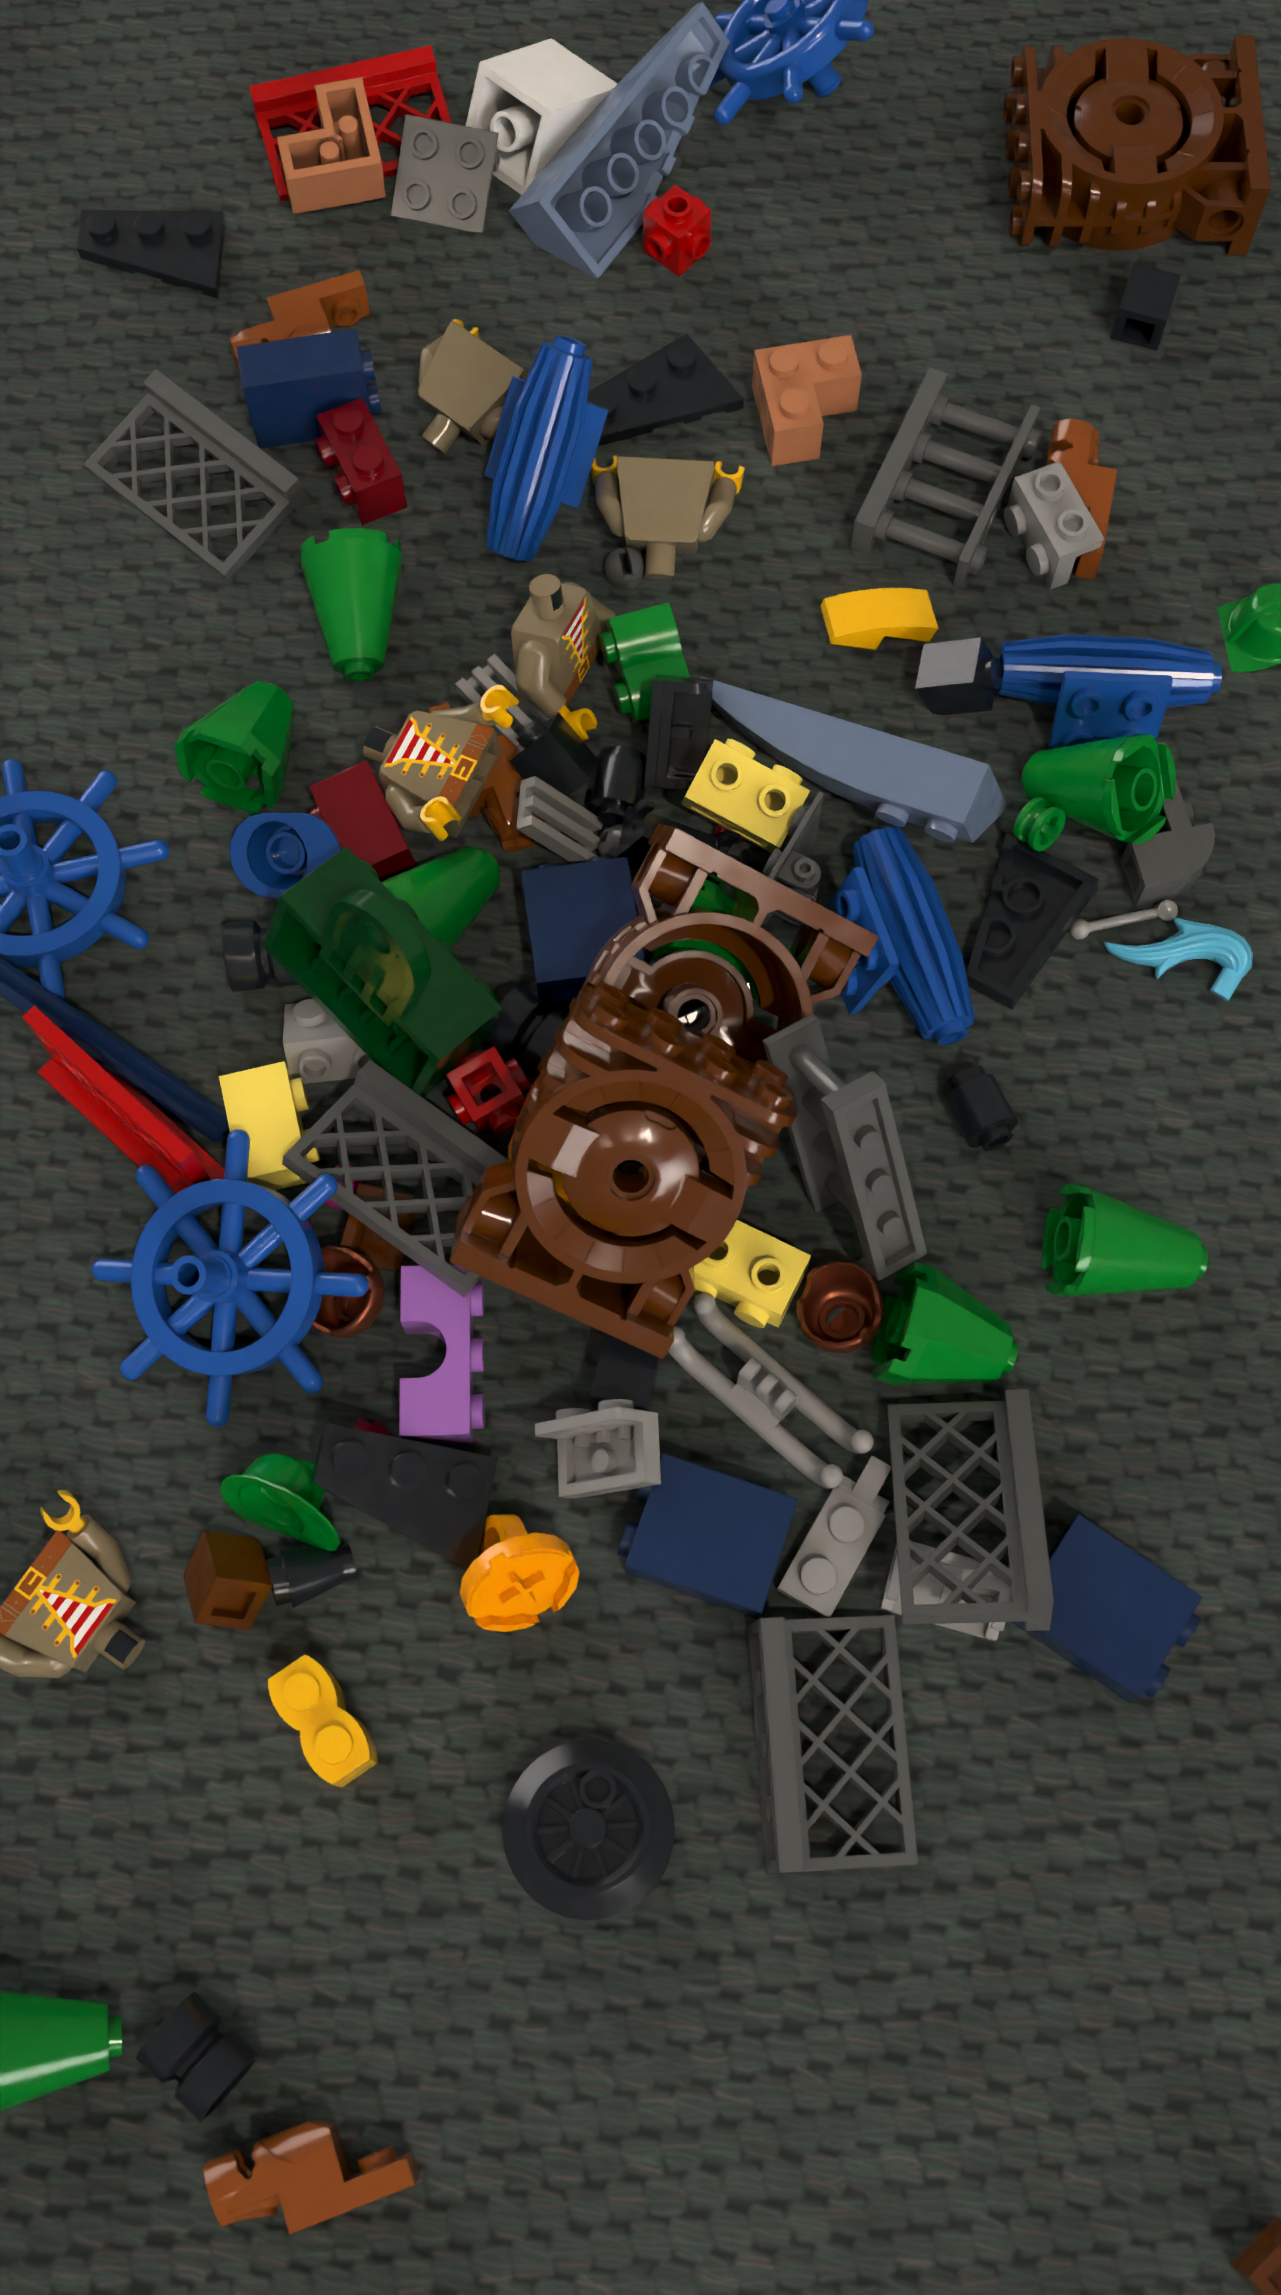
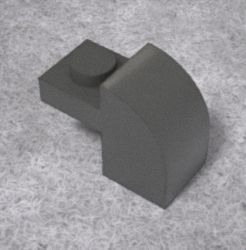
M1177 780L1174 798L1164 799L1159 814L1167 816L1163 827L1148 841L1141 844L1128 843L1120 860L1135 907L1158 903L1162 900H1172L1187 892L1197 881L1214 847L1215 832L1213 822L1193 826L1194 813L1192 805L1188 798H1182Z

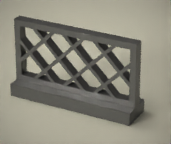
M155 369L143 382L148 391L146 396L83 465L99 480L228 580L252 557L292 511L298 515L311 503V500L297 476ZM153 413L164 420V435L140 438V427ZM174 429L180 433L174 434ZM192 444L199 447V463L175 466V447ZM165 448L166 467L141 469V451ZM131 453L132 472L110 474L103 468L115 455ZM209 456H211L215 460L209 461ZM229 471L234 474L235 490L210 493V474ZM200 475L201 495L176 498V478ZM166 480L167 499L148 502L142 499V483ZM244 483H246L251 488L244 489ZM124 484H132V490ZM266 499L274 505L263 519L246 521L245 501ZM236 503L235 523L211 524V506ZM201 507L202 527L180 529L177 526V510ZM159 511H167V518ZM237 535V548L224 562L212 554V538ZM194 539H203V546Z
M369 1060L356 1073L354 1084L283 1156L282 1165L308 1184H311L322 1174H331L337 1179V1182L342 1181V1185L338 1183L337 1191L329 1198L462 1297H465L481 1279L482 1276L471 1271L464 1275L445 1261L443 1247L453 1246L455 1233L440 1234L437 1212L460 1211L467 1196H472L486 1168L510 1160ZM354 1106L372 1119L374 1132L344 1133L342 1118ZM334 1127L335 1133H328ZM376 1145L379 1166L349 1167L346 1146ZM386 1145H408L417 1152L419 1164L389 1165ZM337 1147L340 1168L319 1169L304 1157L312 1148ZM431 1177H452L461 1184L463 1197L434 1198ZM421 1178L424 1199L395 1200L391 1179ZM382 1180L385 1201L364 1202L353 1194L351 1181ZM427 1212L429 1235L410 1236L399 1228L397 1214Z
M1029 1389L1005 1390L1004 1401L887 1405L902 1625L1024 1621L1025 1631L1050 1630L1054 1598ZM992 1420L994 1434L980 1448L958 1432L967 1421ZM924 1422L935 1430L937 1434L920 1450L901 1435L900 1423ZM947 1441L970 1457L953 1474H950L930 1458ZM995 1449L997 1461L989 1456ZM903 1453L910 1458L905 1465L903 1463ZM979 1465L999 1480V1486L985 1500L962 1483ZM920 1467L942 1483L925 1502L905 1487V1481ZM951 1492L975 1509L958 1527L934 1510ZM1000 1501L1002 1513L994 1508ZM907 1505L915 1511L909 1518L907 1516ZM984 1517L1005 1534V1539L991 1553H988L967 1536ZM924 1519L947 1536L930 1555H927L909 1540V1534ZM956 1545L980 1562L979 1566L963 1582L939 1564ZM1006 1554L1008 1568L1000 1562ZM911 1558L919 1564L913 1572L911 1569ZM991 1571L1010 1586L1012 1602L987 1603L973 1592L972 1589ZM928 1573L932 1574L953 1591L941 1604L914 1605L913 1588Z
M894 1615L784 1620V1617L760 1618L749 1624L748 1638L766 1874L918 1865ZM880 1629L882 1656L868 1670L844 1647L857 1631ZM846 1631L838 1642L828 1633ZM813 1633L830 1649V1652L812 1673L794 1658L792 1634ZM837 1656L862 1679L843 1703L818 1680ZM883 1667L885 1675V1685L879 1679L876 1678V1676L883 1669ZM795 1674L804 1681L797 1691ZM868 1686L872 1687L887 1700L888 1717L875 1732L850 1710ZM810 1688L836 1711L817 1735L808 1729L799 1720L798 1703ZM842 1718L868 1740L849 1765L823 1742ZM889 1729L891 1747L882 1740ZM800 1735L809 1743L802 1753ZM874 1748H877L893 1762L894 1779L881 1795L855 1772ZM816 1750L841 1773L822 1798L804 1783L803 1766ZM848 1780L873 1802V1805L854 1829L828 1806ZM895 1792L897 1810L888 1803V1800ZM805 1798L815 1806L808 1816L806 1814ZM880 1811H883L899 1826L901 1853L880 1854L861 1836ZM823 1814L847 1837L831 1857L810 1858L808 1830L818 1817ZM854 1844L866 1854L845 1856Z

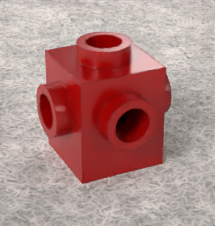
M674 185L661 198H655L649 203L643 213V252L679 277L710 249L712 240L710 234L711 209L700 198L691 196L677 185Z
M494 1046L487 1051L480 1050L466 1056L458 1062L456 1069L446 1074L456 1091L447 1098L463 1125L473 1121L483 1134L490 1129L494 1133H499L516 1124L517 1117L526 1100L522 1091L531 1086L515 1058L504 1063ZM495 1088L502 1091V1093L483 1103V1095L487 1090Z

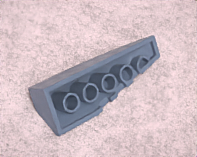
M703 2L697 3L624 76L568 138L509 210L510 214L535 245L595 279L601 276L643 224L645 209L653 199L658 198L655 194L663 177L670 174L676 160L673 155L681 137L688 134L695 119L692 114L700 96L707 93L730 43Z
M715 680L713 682L711 705L749 740L788 768L828 791L876 811L875 815L884 822L898 827H904L906 822L925 827L924 831L938 840L953 843L956 838L973 843L1005 809V799L989 764Z

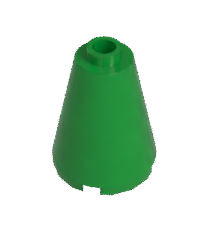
M364 528L328 531V541L315 544V538L312 536L303 542L300 546V562L333 669L338 673L344 674L346 680L354 682L368 681L373 679L375 673L382 670L385 666L403 559L401 542L396 539L394 545L387 543V533L379 530Z
M1135 734L1038 751L1031 756L1024 766L1021 781L1025 794L1030 801L1035 797L1041 796L1050 802L1051 807L1057 806L1064 810L1066 817L1121 842L1141 844L1152 839L1166 821L1167 816L1159 814L1164 799L1174 798L1176 768L1171 750L1166 743H1158L1154 739L1156 736Z
M465 846L384 880L381 883L397 899L406 901L414 909L419 922L436 939L446 942L453 949L499 888L500 869L497 861L488 851L473 846Z
M1070 1182L1063 1186L1057 1194L1067 1196L1061 1209L1050 1208L1043 1232L1041 1271L1053 1265L1054 1284H1045L1048 1292L1055 1296L1073 1297L1183 1289L1191 1287L1196 1279H1200L1206 1271L1208 1251L1202 1245L1200 1236L1197 1233L1086 1185Z
M0 1991V2111L109 2072V2058L122 2056L121 2015L108 2017V2003Z

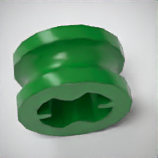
M1041 796L1035 797L1022 808L1017 816L1013 829L1014 836L1020 841H1028L1029 846L1038 852L1044 851L1057 840L1062 832L1066 820L1065 811L1057 806L1051 807L1050 802Z

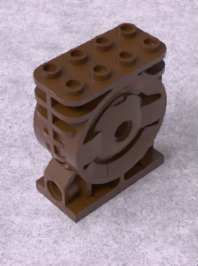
M1235 35L1229 54H1190L1186 56L1169 46L1157 42L1134 38H1115L1090 43L1078 48L1067 56L1064 55V47L1062 45H1052L1046 68L1036 67L1034 45H1024L1021 55L1013 56L1010 85L1014 89L1013 93H1006L1004 97L1003 123L1012 124V130L1007 131L1005 142L1006 161H1014V167H1010L1008 173L1007 196L1008 198H1016V205L1011 207L1009 233L1010 236H1018L1019 247L1030 246L1035 226H1046L1047 247L1059 246L1061 236L1063 235L1077 244L1115 251L1148 247L1171 237L1180 230L1193 241H1226L1227 255L1247 254L1271 189L1254 35ZM1163 165V173L1158 174L1157 168Z
M658 824L648 843L651 845V848L631 885L640 916L621 927L605 943L593 961L583 986L596 987L598 982L610 984L623 991L629 997L628 1003L647 1012H650L652 1008H657L673 1015L677 1019L679 1008L684 1002L698 999L703 1005L702 1018L697 1024L689 1027L683 1026L682 1029L702 1039L705 1034L714 1035L729 1043L736 1050L735 1055L753 1064H756L757 1060L768 1062L762 1040L813 1013L812 1004L840 995L860 955L868 957L879 936L675 827ZM707 875L735 890L738 902L732 914L711 906L693 904ZM650 896L663 902L662 907L654 909ZM775 911L801 925L789 950L772 934L760 927L767 913ZM679 940H702L727 949L743 963L752 977L758 995L759 1007L778 1017L776 1029L754 1018L752 995L745 979L732 964L720 956L701 949L685 948L669 951L647 963L634 955L642 947L653 951L662 945ZM809 979L817 984L808 986L806 981ZM574 997L568 1007L570 1012L567 1017H570L575 1008L576 998ZM559 1027L553 1036L555 1041L551 1048L555 1046L559 1038ZM542 1057L537 1067L539 1072H541L543 1068L544 1057ZM620 1101V1102H642V1101ZM614 1102V1103H610V1104H605V1105H603V1106H600V1107H598V1108H595L594 1110L596 1111V1110H598V1109H600V1108H602V1107H605V1106H608V1105H611V1104H615V1103H620V1102ZM642 1102L664 1109L685 1126L695 1143L698 1163H700L699 1168L717 1178V1175L710 1171L707 1152L694 1129L683 1118L669 1109L656 1104Z
M598 982L596 987L583 986L576 997L573 1012L570 1017L564 1020L555 1046L548 1050L543 1060V1068L530 1088L516 1120L511 1161L486 1168L472 1196L468 1195L457 1217L450 1262L664 1359L674 1342L673 1327L695 1291L694 1266L714 1252L732 1230L740 1214L748 1186L757 1185L763 1174L761 1166L765 1157L774 1156L780 1145L778 1134L783 1127H790L797 1116V1109L793 1091L786 1084L788 1075L779 1067L764 1060H757L756 1064H753L735 1055L736 1050L726 1041L710 1034H705L702 1039L682 1029L683 1024L673 1015L657 1008H652L650 1012H647L628 1003L629 997L620 989L604 982ZM620 1101H642L656 1104L669 1109L683 1118L701 1139L707 1152L710 1171L717 1175V1178L699 1171L695 1143L688 1130L675 1116L651 1104ZM614 1102H620V1103H615V1104H611V1105L602 1107V1108H600V1109L594 1111L593 1113H591V1114L588 1115L587 1117L584 1116V1115H582V1114H580V1113H578V1112H576V1111H574V1110H571V1109L565 1107V1106L572 1107V1108H575V1109H578V1110H581V1111H584V1112H587V1113H588V1112L594 1110L595 1108H598V1107L603 1106V1105H605V1104H610V1103H614ZM625 1160H636L645 1165L643 1171L631 1175L622 1173L616 1167ZM537 1162L563 1173L565 1192L572 1206L557 1194L553 1174L540 1170Z

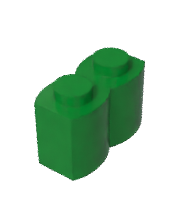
M669 602L608 618L605 622L606 632L599 634L604 659L607 664L615 662L619 674L620 683L613 685L618 710L621 715L629 713L632 723L650 719L653 679L656 674L690 677L682 654L680 638Z

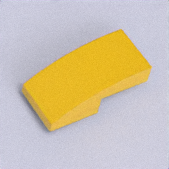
M877 588L859 590L824 598L820 605L829 640L833 645L876 650L885 636L930 642L938 630L928 592L923 589Z

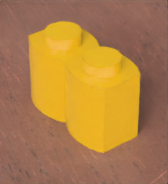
M303 1655L268 1679L269 1694L276 1711L287 1724L300 1731V1741L305 1758L315 1773L323 1780L342 1788L377 1764V1751L370 1733L356 1717L346 1712L342 1689L335 1677L323 1665L313 1658Z

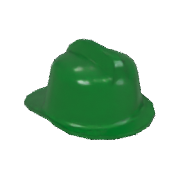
M1281 583L1267 584L1258 588L1249 597L1226 603L1217 608L1231 671L1238 673L1256 672L1281 664Z
M267 1453L257 1458L242 1475H231L223 1479L220 1486L222 1498L232 1511L243 1519L327 1551L336 1550L340 1544L337 1531L329 1520L319 1512L325 1490L310 1482L314 1464L279 1453Z

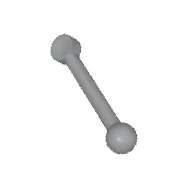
M1162 900L1155 905V908L1090 922L1084 919H1076L1069 932L1073 938L1082 940L1090 932L1154 918L1162 921H1171L1177 916L1178 907L1171 900Z

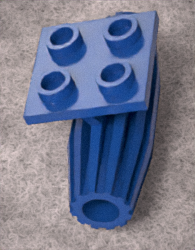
M556 335L554 343L548 341L542 343L525 380L516 376L512 377L484 475L493 479L485 544L493 552L519 561H531L534 559L561 503L579 509L609 409L587 402L593 359L584 353L586 344L564 335Z
M1063 634L1002 642L999 650L1002 684L997 690L998 695L1056 707L1048 749L1135 734L1156 736L1154 739L1157 741L1165 709L1206 704L1210 694H1217L1219 692L1222 666L1220 662H1213L1214 658L1211 651L1153 638Z
M888 826L883 829L873 830L871 833L860 837V840L853 844L852 851L856 868L852 869L825 906V908L879 936L869 956L860 955L839 996L843 997L849 1015L858 1013L872 996L890 981L923 1039H926V1041L935 1040L939 1046L954 1044L968 1035L967 1027L972 1026L975 1020L962 953L934 881L903 830L896 826L894 828Z

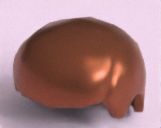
M328 1245L321 1249L325 1272L361 1274L368 1279L369 1289L361 1297L323 1295L320 1309L312 1327L326 1335H332L337 1338H350L367 1329L383 1309L384 1280L374 1263L362 1254L350 1248Z
M832 1260L813 1268L807 1274L805 1290L797 1301L798 1319L801 1322V1328L807 1339L824 1352L847 1354L863 1347L875 1338L884 1318V1302L874 1276L858 1263ZM838 1308H845L827 1324V1318L832 1311Z

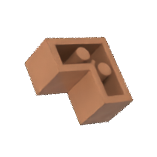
M362 77L315 85L322 129L277 137L293 214L385 198L382 162Z
M851 335L754 350L752 388L771 466L819 459L824 425L822 416L857 411L862 374Z

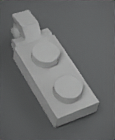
M871 1456L857 1483L843 1476L841 1484L831 1491L777 1591L823 1618L831 1617L886 1516L884 1512L890 1501L877 1494L891 1470L890 1465Z

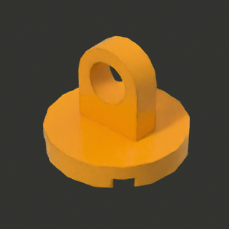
M514 1514L490 1515L485 1520L480 1545V1556L471 1563L463 1575L460 1596L469 1617H473L476 1625L481 1628L500 1632L525 1629L540 1622L538 1614L546 1611L549 1607H551L554 1613L566 1604L577 1588L580 1571L568 1544L557 1536L536 1532L528 1534L520 1518Z

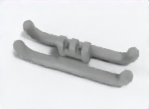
M698 1294L693 1301V1308L700 1322L745 1363L738 1374L737 1383L734 1384L689 1343L684 1331L678 1326L673 1327L674 1342L668 1350L669 1354L684 1370L808 1479L826 1489L839 1486L843 1480V1472L840 1467L834 1464H827L785 1429L780 1422L796 1407L837 1444L854 1454H864L871 1450L874 1443L871 1433L866 1430H857L833 1411L732 1323L718 1308L715 1298L711 1294Z

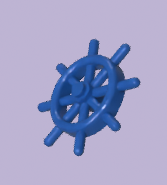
M744 0L734 13H719L715 17V21L730 43L709 88L724 78L727 79L732 88L715 109V120L721 125L728 124L747 99H767L784 93V98L788 103L796 104L803 97V82L807 80L811 84L816 96L824 97L832 93L839 86L841 75L835 70L831 61L849 41H868L874 34L872 22L863 19L867 10L868 0Z
M7 759L1 767L6 796L0 797V898L5 897L0 904V958L14 967H38L41 986L64 1000L65 988L60 962H64L84 952L95 944L105 932L134 949H143L148 945L149 935L147 931L118 915L126 889L125 869L162 861L168 857L170 848L165 841L160 839L119 848L108 825L96 813L117 785V778L113 772L104 770L98 773L80 799L76 800L70 796L55 792L27 791L22 764L16 759ZM48 823L59 825L44 847H39L37 845L34 824ZM80 834L87 838L96 849V854L60 862ZM98 875L90 899L63 884ZM53 904L75 915L71 920L56 929H53L49 908ZM27 908L32 935L14 936L6 934L23 910Z
M242 1129L231 1131L227 1137L224 1179L200 1182L175 1193L153 1166H140L136 1170L135 1179L158 1210L153 1214L142 1231L136 1245L133 1260L101 1258L96 1260L91 1267V1273L97 1280L131 1283L135 1311L140 1324L148 1336L122 1361L120 1365L121 1375L128 1380L137 1379L163 1354L181 1367L200 1374L209 1375L206 1420L213 1427H222L229 1420L232 1375L260 1371L280 1361L305 1392L311 1394L319 1392L324 1384L323 1377L298 1345L313 1325L320 1309L323 1295L361 1297L369 1289L368 1279L361 1274L325 1272L319 1241L307 1220L337 1191V1179L331 1174L320 1175L292 1202L273 1189L247 1182L250 1137ZM222 1205L218 1247L196 1220V1217L213 1207ZM245 1206L263 1215L270 1223L242 1248ZM180 1235L196 1256H183L175 1263L168 1262L173 1245ZM284 1242L289 1255L291 1270L260 1268L259 1264ZM166 1285H173L182 1294L192 1295L174 1313L169 1304ZM258 1291L289 1293L284 1310L278 1320L256 1294ZM214 1307L210 1349L195 1341L186 1332ZM237 1309H239L261 1338L245 1348L234 1351Z

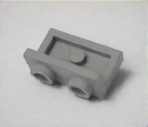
M1055 462L1014 478L1009 501L1004 510L1007 529L1012 536H1020L1027 548L1026 559L1031 572L1035 576L1042 575L1050 590L1067 584L1076 557L1100 548L1104 537L1061 463Z
M314 999L285 1004L283 1046L292 1079L302 1077L304 1084L354 1079L356 1073L371 1060Z
M611 1399L598 1402V1411L594 1412L584 1408L561 1409L556 1411L555 1420L535 1424V1436L557 1439L559 1497L584 1498L661 1484L658 1413L636 1410L632 1400Z

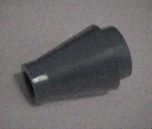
M349 1544L340 1546L333 1551L321 1548L279 1550L278 1557L266 1560L276 1606L291 1603L292 1608H295L344 1582L357 1579L355 1563Z

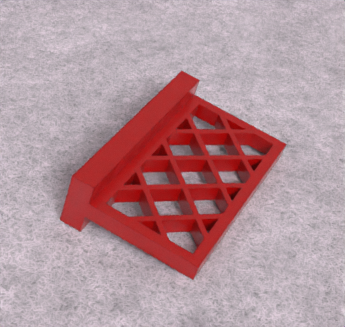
M431 45L249 86L256 121L261 132L280 202L290 200L283 176L282 161H279L277 153L280 154L278 141L272 137L270 128L290 124L300 130L298 133L321 129L316 126L320 116L315 85L362 77L368 105L379 103L390 109L381 125L372 121L378 147L384 140L399 149L401 148L402 137L390 131L399 115L405 117V114L432 120L438 115L439 121L452 123L437 75L436 60ZM431 91L434 102L426 115L406 105L412 95ZM399 157L395 161L386 163L381 161L384 178L397 175Z
M35 1005L22 1016L51 1057L37 1071L41 1078L138 1168L142 1165L153 1166L175 1193L200 1182L224 1179L225 1169L140 1091L93 1060Z

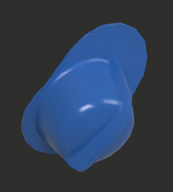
M268 812L250 816L237 826L231 839L230 860L234 873L246 888L259 896L279 898L281 894L339 852L341 848L339 840L330 826L315 815L302 812Z

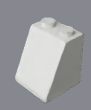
M551 38L479 62L466 126L499 133L496 151H500V163L498 171H493V175L522 195L562 145L612 91L617 83Z

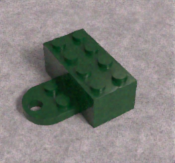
M346 846L280 895L262 947L375 1064L421 1097H425L447 1078L446 1074L456 1069L459 1061L478 1051L503 1007L497 1002L491 988L483 981L475 979L458 962L453 949L446 942L436 939L419 922L414 909L406 901L397 899L381 883L376 870L367 861L358 859Z

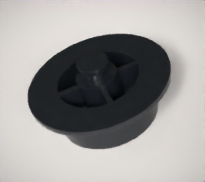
M579 1740L547 1751L532 1762L521 1774L510 1793L505 1808L503 1842L506 1857L515 1878L533 1900L553 1913L567 1918L599 1920L621 1914L637 1905L650 1894L662 1878L668 1866L674 1845V1814L669 1795L662 1781L642 1758L632 1751L610 1742Z

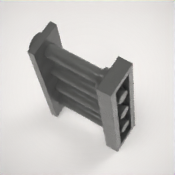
M929 367L854 521L850 548L869 554L876 539L885 541L887 537L958 563L953 587L962 590L969 573L978 576L981 572L989 551V547L983 545L1023 457L1032 460L1043 433L1042 430L1035 428L1041 407L1031 404L1021 427L1013 426L950 403L951 397L944 395L948 373ZM942 422L1007 445L1011 449L1003 466L933 441V435L928 433L931 425L941 426ZM926 460L989 483L993 487L985 504H981L913 479L914 473L909 471L913 462L922 464ZM907 498L972 522L975 526L965 544L895 518V512L891 510L895 500L904 502Z
M813 1013L762 1040L768 1062L779 1067L788 1075L786 1084L792 1089L797 1116L792 1125L788 1127L808 1200L813 1210L817 1213L837 1201L845 1207L853 1216L866 1267L878 1281L928 1254L886 1083L874 1071H871L846 1084L831 1068L819 1019Z

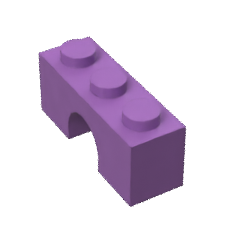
M451 1265L464 1275L469 1271L458 1265ZM401 1266L400 1322L405 1333L436 1336L446 1344L447 1349L442 1365L434 1373L421 1378H400V1438L433 1445L474 1444V1429L484 1428V1394H474V1372H484L485 1367L484 1338L474 1337V1316H484L483 1282H477L468 1294L462 1297L422 1266Z

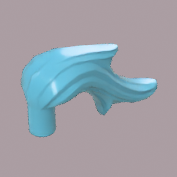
M1174 918V923L1179 932L1159 943L1131 946L1104 942L1106 950L1113 956L1130 963L1154 967L1157 979L1168 969L1181 962L1191 959L1212 960L1223 969L1209 991L1225 1001H1229L1241 979L1252 968L1253 952L1244 937L1226 928L1180 918Z

